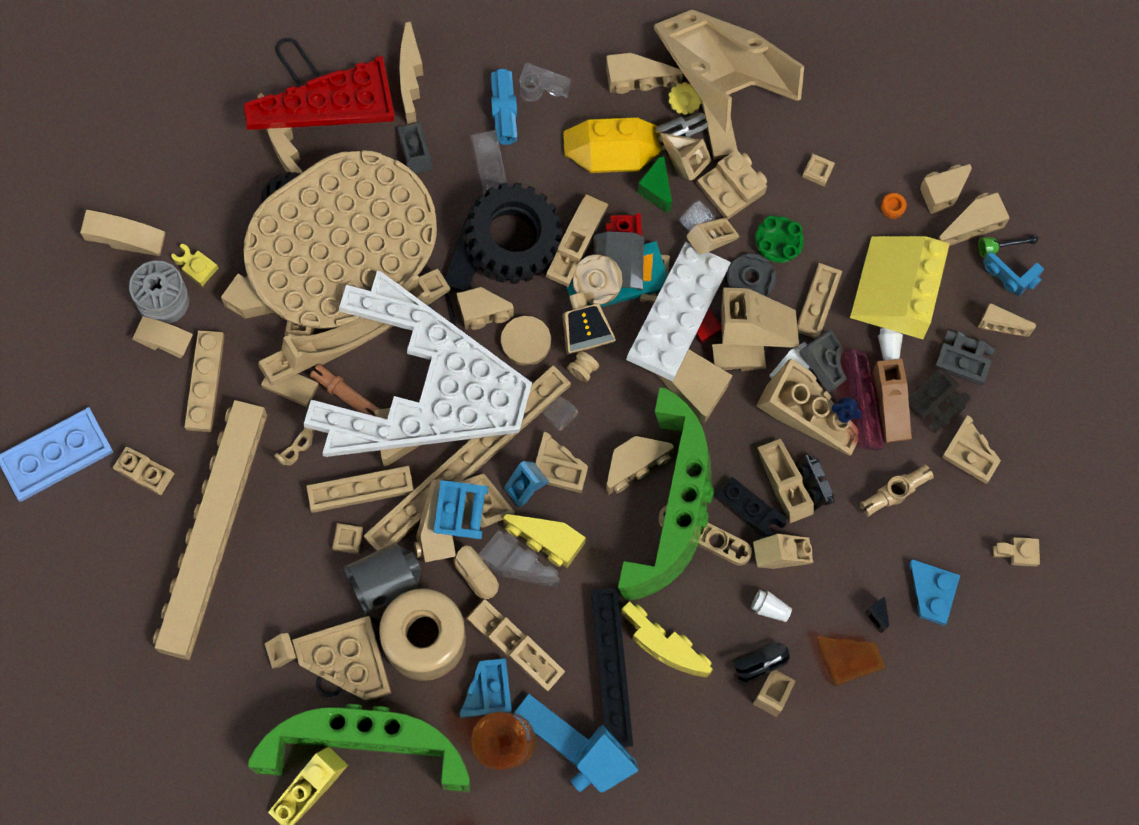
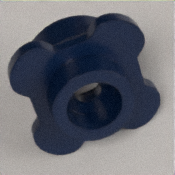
M845 397L832 405V411L837 413L839 421L842 423H847L853 418L859 419L862 416V411L858 409V403L853 398Z

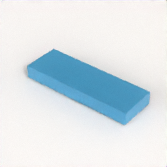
M528 694L512 716L576 765L575 756L587 743L588 739Z

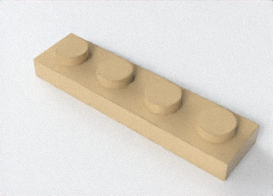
M198 330L185 420L186 430L212 432L225 338L223 332Z
M409 466L307 485L312 513L407 495L414 491Z

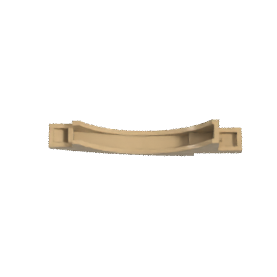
M438 268L420 277L416 274L410 277L402 286L426 305L431 304L451 289ZM361 317L352 323L315 335L295 336L290 334L283 337L282 350L260 360L258 366L270 386H273L312 366L324 365L394 326Z

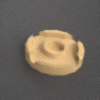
M601 254L590 255L582 259L577 264L576 272L572 278L576 293L584 292L586 302L592 305L598 303L606 304L615 299L621 290L623 282L618 264L610 257Z
M532 316L514 318L506 324L502 331L501 345L503 353L511 362L517 365L538 364L547 356L550 350L551 335L548 327L541 320Z

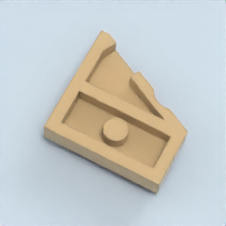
M967 415L942 458L987 484L1001 460L995 451L990 449L984 435L979 434L972 423L973 419Z
M544 432L536 465L549 480L547 485L582 493L588 466L580 459L575 458L566 447H562L552 439L549 433Z

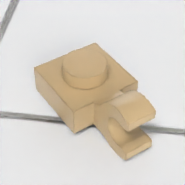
M1012 538L1011 545L1008 543H997V546H993V557H1010L1011 565L1037 567L1040 565L1039 539Z

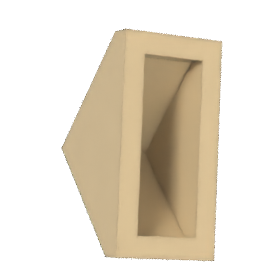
M777 670L770 672L753 705L777 717L789 697L795 680Z

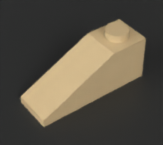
M984 193L976 197L972 204L939 236L938 240L953 245L1004 228L1010 218L999 193L991 195Z
M442 478L434 479L431 482L416 535L417 542H414L416 558L420 557L421 562H430L456 556L452 535L434 533Z

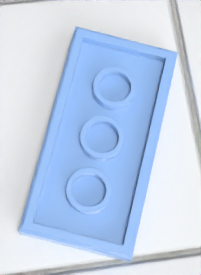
M88 407L1 453L0 466L17 499L22 502L112 454L113 450L91 409Z

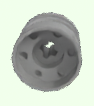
M150 261L142 264L134 271L130 279L129 291L142 316L171 324L185 315L189 307L190 295L180 272L172 264L165 261Z

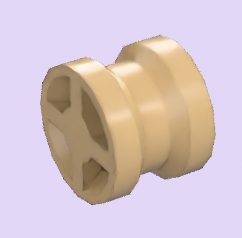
M579 351L575 362L567 366L568 371L574 377L585 383L589 381L592 371H596L599 368L598 362L583 351Z

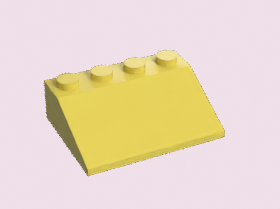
M872 236L850 318L924 339L931 324L950 243L926 236Z

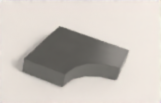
M831 329L799 351L828 393L847 380L840 363L841 354L845 349Z

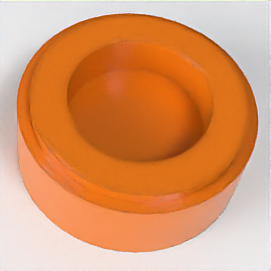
M898 193L887 194L881 203L882 213L890 219L901 217L907 207L905 198Z

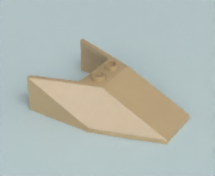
M692 9L654 24L655 31L725 133L730 131L732 97L729 94L747 86L756 85L796 101L801 100L804 66L757 33Z

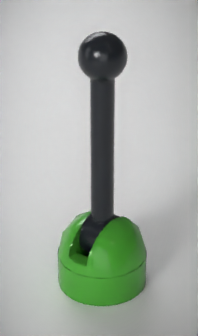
M1032 234L1028 238L999 243L993 237H984L979 239L978 248L980 255L984 258L990 252L996 254L999 247L1023 243L1036 244L1038 237Z

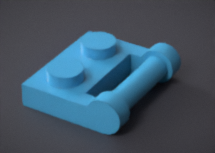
M441 480L434 533L482 539L480 526L484 497L488 494V486ZM471 492L474 493L470 529H462L466 493Z

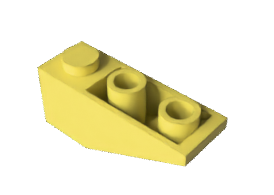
M506 514L503 518V524L506 526L505 530L514 537L520 535L527 540L526 544L536 552L543 551L548 555L547 559L558 567L563 565L568 568L585 544L586 537L563 522Z
M330 747L316 753L268 813L280 825H295L336 781L348 764Z

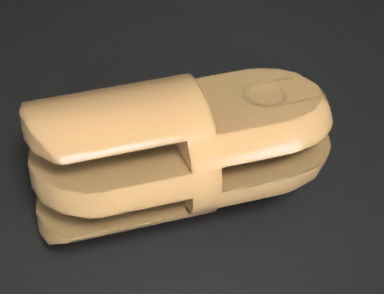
M471 546L462 547L452 561L456 569L478 597L482 599L494 597L499 589L497 578Z

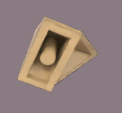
M660 132L678 177L693 180L712 161L703 138L694 139Z

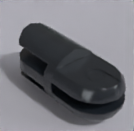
M772 643L733 659L738 682L740 684L747 683L785 666L790 660V653L788 647L784 644Z

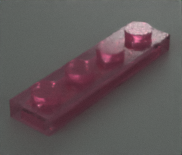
M854 348L844 351L846 357L845 366L849 375V390L852 398L858 403V409L862 411L861 418H855L858 427V441L863 449L873 451L884 449L868 353Z

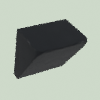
M883 597L865 612L881 633L889 627L886 599Z

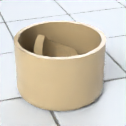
M431 589L407 591L399 595L388 605L381 618L379 635L386 658L397 672L407 678L419 681L440 678L449 673L458 664L464 653L466 634L461 612L450 598L438 591ZM430 617L438 625V638L428 647L420 648L412 645L407 639L409 627L418 618Z

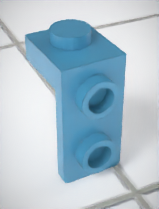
M993 252L988 253L982 262L987 272L992 276H996L1003 282L1005 289L1010 293H1014L1017 297L1027 288L1033 290L1042 281L1039 276L1044 271V268L1038 263L1019 278Z

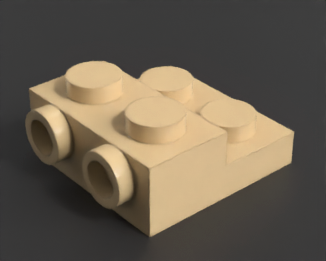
M735 150L719 161L717 167L699 178L696 183L720 214L727 218V220L763 196L767 189V179L760 171L756 173L751 167L752 161L746 153L740 154L738 150Z

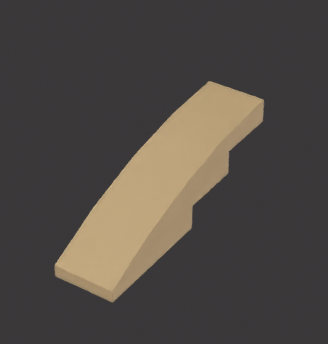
M407 22L401 43L400 82L407 124L417 122L412 100L420 99L416 77L423 75V65L411 22Z
M262 93L257 95L258 98L264 97ZM291 128L266 129L273 149L285 171L303 173L297 166L301 162L298 150L290 142L294 139Z
M482 599L465 618L506 657L546 691H549L565 673L528 635H524L486 599Z

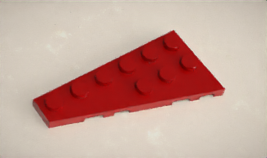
M383 55L376 57L372 62L355 64V67L349 70L332 72L307 81L306 85L297 88L292 86L287 88L286 92L277 95L269 94L246 102L243 106L247 130L394 122L395 117Z

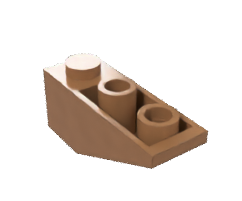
M903 359L877 361L872 374L885 442L892 443L911 440L908 388Z

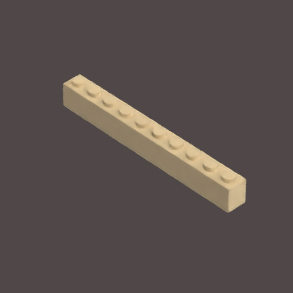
M234 400L232 408L229 407L225 415L227 425L225 431H221L218 436L217 446H219L217 456L213 455L211 458L209 469L212 471L209 480L205 479L201 493L204 496L201 504H197L194 511V519L196 521L193 529L190 528L187 532V549L179 557L178 568L180 570L177 578H173L169 590L172 595L169 604L165 603L162 610L161 618L164 620L161 629L158 628L154 634L153 644H156L155 649L159 653L190 661L267 418L264 407Z

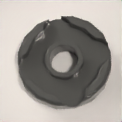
M747 253L731 262L727 270L726 283L728 288L751 289L768 297L776 284V271L767 258L759 254ZM747 273H754L757 275L758 281L750 283L744 276Z

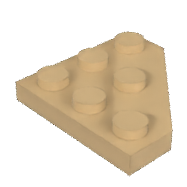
M370 616L293 639L298 663L306 670L365 701L392 694Z

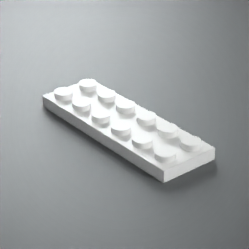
M685 242L626 360L673 381L731 262L710 252L699 255L690 243Z

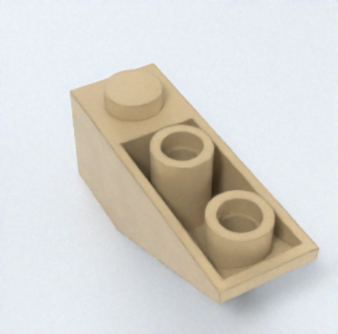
M633 53L606 56V72L610 93L623 94L630 90L638 89L648 91L655 87L663 86L665 88H672L678 83H682L683 72L681 69Z

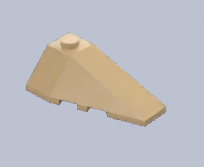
M789 359L766 385L756 406L794 429L848 456L852 455L862 433L851 420L847 423L839 421L837 413L832 411V405L834 404L830 399L832 396L820 387L816 382L817 378L811 371L793 359Z

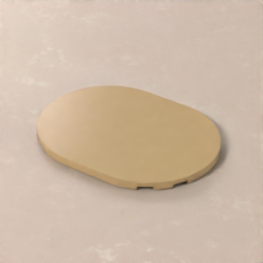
M365 150L333 154L317 162L279 188L256 210L248 226L244 242V263L248 279L261 301L275 314L291 323L319 329L340 327L352 323L361 317L339 311L346 285L371 291L377 270L387 275L401 287L410 277L416 274L419 275L427 264L435 245L437 234L435 207L423 182L411 169L400 161H395L381 153Z

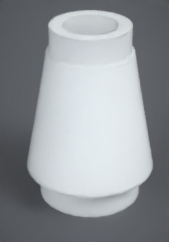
M881 328L878 339L883 360L900 359L903 334Z
M759 590L751 604V609L755 610L756 614L783 622L789 619L792 612L791 607L768 590L765 592Z

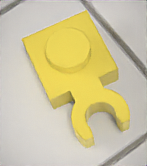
M181 244L180 248L185 252V255L177 257L175 254H172L173 261L178 265H184L182 268L183 273L203 287L218 270L217 264L199 251L191 255L188 246Z

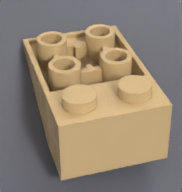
M723 288L720 309L723 345L799 348L796 310L751 289Z

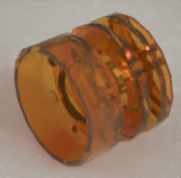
M511 712L489 713L481 718L473 729L471 737L472 751L477 760L488 768L495 770L518 768L527 763L534 753L536 746L535 731L530 722L521 715ZM509 736L508 739L511 741V745H505L502 737Z

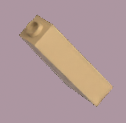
M689 349L673 381L656 374L673 393L691 408L698 420L705 424L726 391L733 376Z

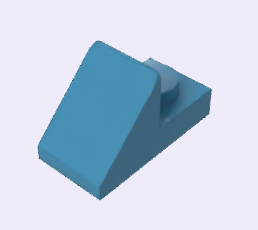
M523 461L518 465L504 486V489L520 508L529 501L536 490L547 485L549 480L534 462Z

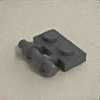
M947 330L944 339L953 342V346L943 343L934 369L982 386L992 361L982 357L983 353L993 356L996 347L987 344V341L983 339L975 340L967 337L963 332L958 331L956 333ZM961 346L975 350L974 354L962 350Z

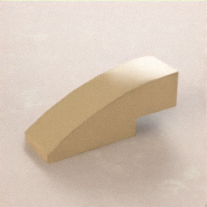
M86 210L80 232L86 241L109 244L113 249L156 256L161 255L166 234L165 231L137 221Z
M778 439L757 447L768 479L789 523L813 515L814 503L805 489L803 478L782 440Z

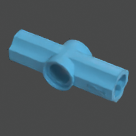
M497 69L491 73L493 92L491 103L492 117L495 119L496 143L510 145L513 142H517L518 137L516 124L517 104L516 95L513 92L512 71Z

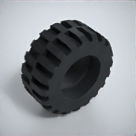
M507 183L499 184L497 190L494 187L487 189L485 195H480L475 200L464 227L463 241L467 245L466 253L468 258H474L473 265L476 269L480 267L484 269L483 275L488 278L494 275L497 277L496 281L504 283L505 279H510L511 284H518L520 279L527 282L532 280L534 275L539 276L542 274L545 268L552 262L562 237V229L559 228L561 219L559 215L554 214L556 211L554 204L546 202L548 197L545 194H536L534 192L536 188L534 187L521 188V183H514L513 187H508ZM505 215H512L523 219L531 226L535 234L533 246L522 252H511L501 248L491 237L489 231L491 222Z

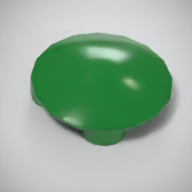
M768 216L759 225L755 234V243L759 252L768 260L776 263H786L794 260L800 254L804 245L802 226L798 222H794L786 217Z

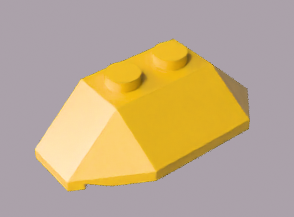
M640 118L592 119L563 131L565 156L590 173L640 171L662 152V142L658 139L660 132L655 131V128L658 126Z

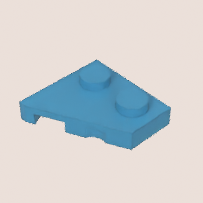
M912 559L909 563V568L912 570L913 588L918 601L919 618L945 626L960 575Z
M506 658L479 661L464 705L460 711V719L512 713Z

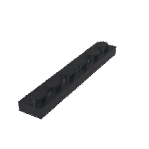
M618 587L592 589L591 597L604 727L624 748L633 747Z

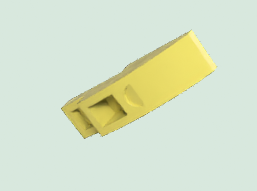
M629 601L622 608L621 615L638 630L633 635L632 640L648 654L672 668L691 675L707 678L711 674L713 669L710 665L712 663L704 654L700 653L698 655L691 648L693 644L685 635L681 634L679 636L674 632L667 639L665 637V630L657 623L652 624L646 618L647 613L640 605L636 604L634 606Z

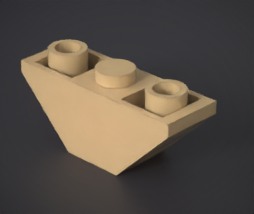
M634 436L614 449L606 486L608 495L614 491L616 494L622 492L629 486L628 482L635 478L640 480L651 472L650 468L657 464L662 466L670 461L674 450L672 443Z

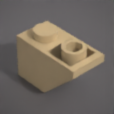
M970 164L965 166L955 165L946 172H932L925 176L920 190L930 214L954 206L972 169Z
M237 274L221 296L225 307L245 319L274 313L258 297L248 276L244 277Z
M482 287L456 293L465 329L477 330L485 327L488 323H504L511 317H514L512 303Z
M775 534L753 542L757 567L776 569L813 563L812 546L808 537Z

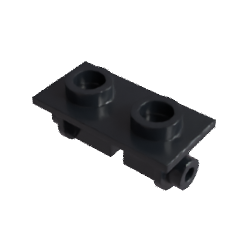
M805 455L797 461L795 465L803 478V485L814 503V511L824 504L827 506L834 503L833 497H835V494L828 480L819 481V478L825 476L819 459H815L814 455Z

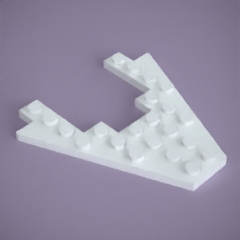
M377 270L371 291L346 285L339 306L340 312L412 330L407 354L429 359L431 363L420 402L394 396L388 419L311 400L304 421V427L328 433L323 456L329 457L519 433L532 382L381 271Z

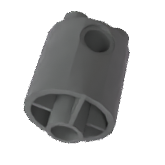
M397 542L343 567L365 614L391 603L395 598L407 591L419 589L420 565L414 553L399 546Z

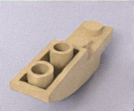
M587 194L585 195L561 240L557 253L547 271V278L564 286H570L577 269V264L582 260L609 204Z

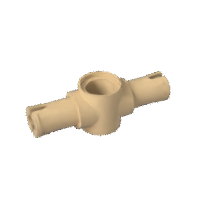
M924 464L908 475L903 474L902 476L892 477L885 486L878 489V493L860 502V507L862 510L866 509L864 513L869 517L885 506L890 507L891 505L900 504L908 495L915 492V488L933 479V473L931 471L927 472L929 467ZM891 486H898L902 490V495L894 494Z

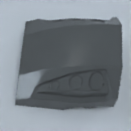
M604 232L594 235L593 255L601 254L608 256L618 264L623 280L621 288L638 289V291H643L644 236L632 232Z

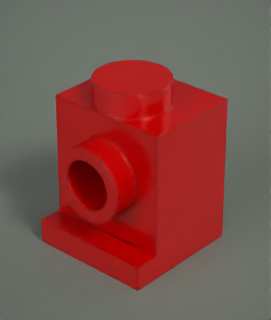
M641 213L611 216L610 223L605 225V231L632 232L642 236Z

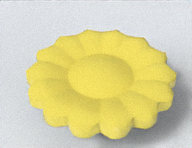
M686 82L678 83L676 87H672L668 96L670 98L669 104L672 105L671 108L676 110L678 114H693L702 103L701 97L693 86Z

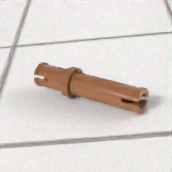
M318 364L315 369L323 374L322 376L314 370L311 372L310 377L325 386L328 393L337 395L356 411L372 415L368 412L369 409L374 413V410H380L379 407H376L345 384L342 377H336L323 367L322 364Z

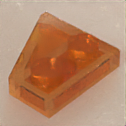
M820 636L816 639L835 687L886 668L876 643L855 642L850 639L826 638V636Z

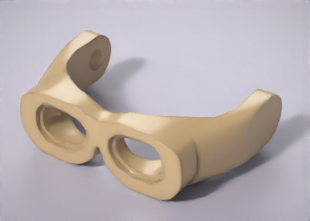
M304 427V430L295 439L293 445L284 450L280 455L276 453L274 455L275 459L282 465L290 466L294 464L298 459V452L305 451L312 445L315 430ZM305 438L307 440L306 443L301 447L298 446L299 441ZM290 451H294L292 458L288 459L285 457Z

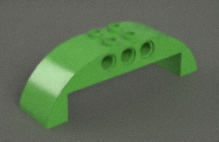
M661 387L655 408L659 427L681 431L682 436L655 567L623 561L618 588L624 600L629 601L644 598L660 591L671 584L684 571L698 547L702 527H707L709 519L707 503L712 502L714 488L711 487V458L703 428L695 413L680 397L670 390Z
M346 704V708H321L297 714L280 723L268 733L256 747L248 763V767L256 774L282 776L286 743L444 757L441 780L443 790L470 792L471 789L466 767L458 751L442 733L420 719L405 714L389 712V708L373 707V711L362 710L360 705ZM345 721L342 729L334 730V725L337 722ZM364 724H373L370 731L360 732ZM391 726L400 727L396 734H387Z

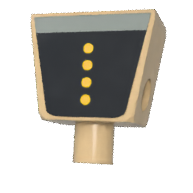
M584 292L569 296L573 310L563 314L567 355L611 344L616 341L599 303L587 306Z

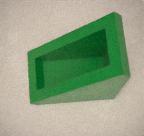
M659 157L639 182L637 193L664 212H670L672 198L664 157Z

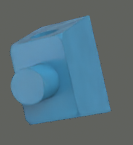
M601 725L575 756L576 767L580 772L570 781L579 792H582L591 783L600 792H605L638 771L637 762L615 737Z

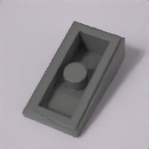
M421 122L397 127L406 166L415 174L432 170L431 157Z

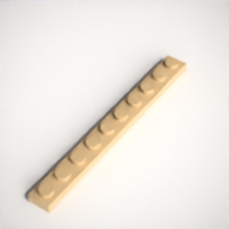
M554 365L531 385L520 431L571 386V382ZM518 433L469 440L364 535V538L376 551L399 542L420 523L432 480L441 478L444 481L452 482L467 480Z

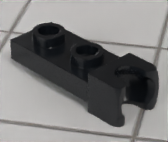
M733 477L716 494L715 498L756 530V533L762 538L774 535V531L769 528L770 525L774 524L784 528L787 524V519L775 508H771Z

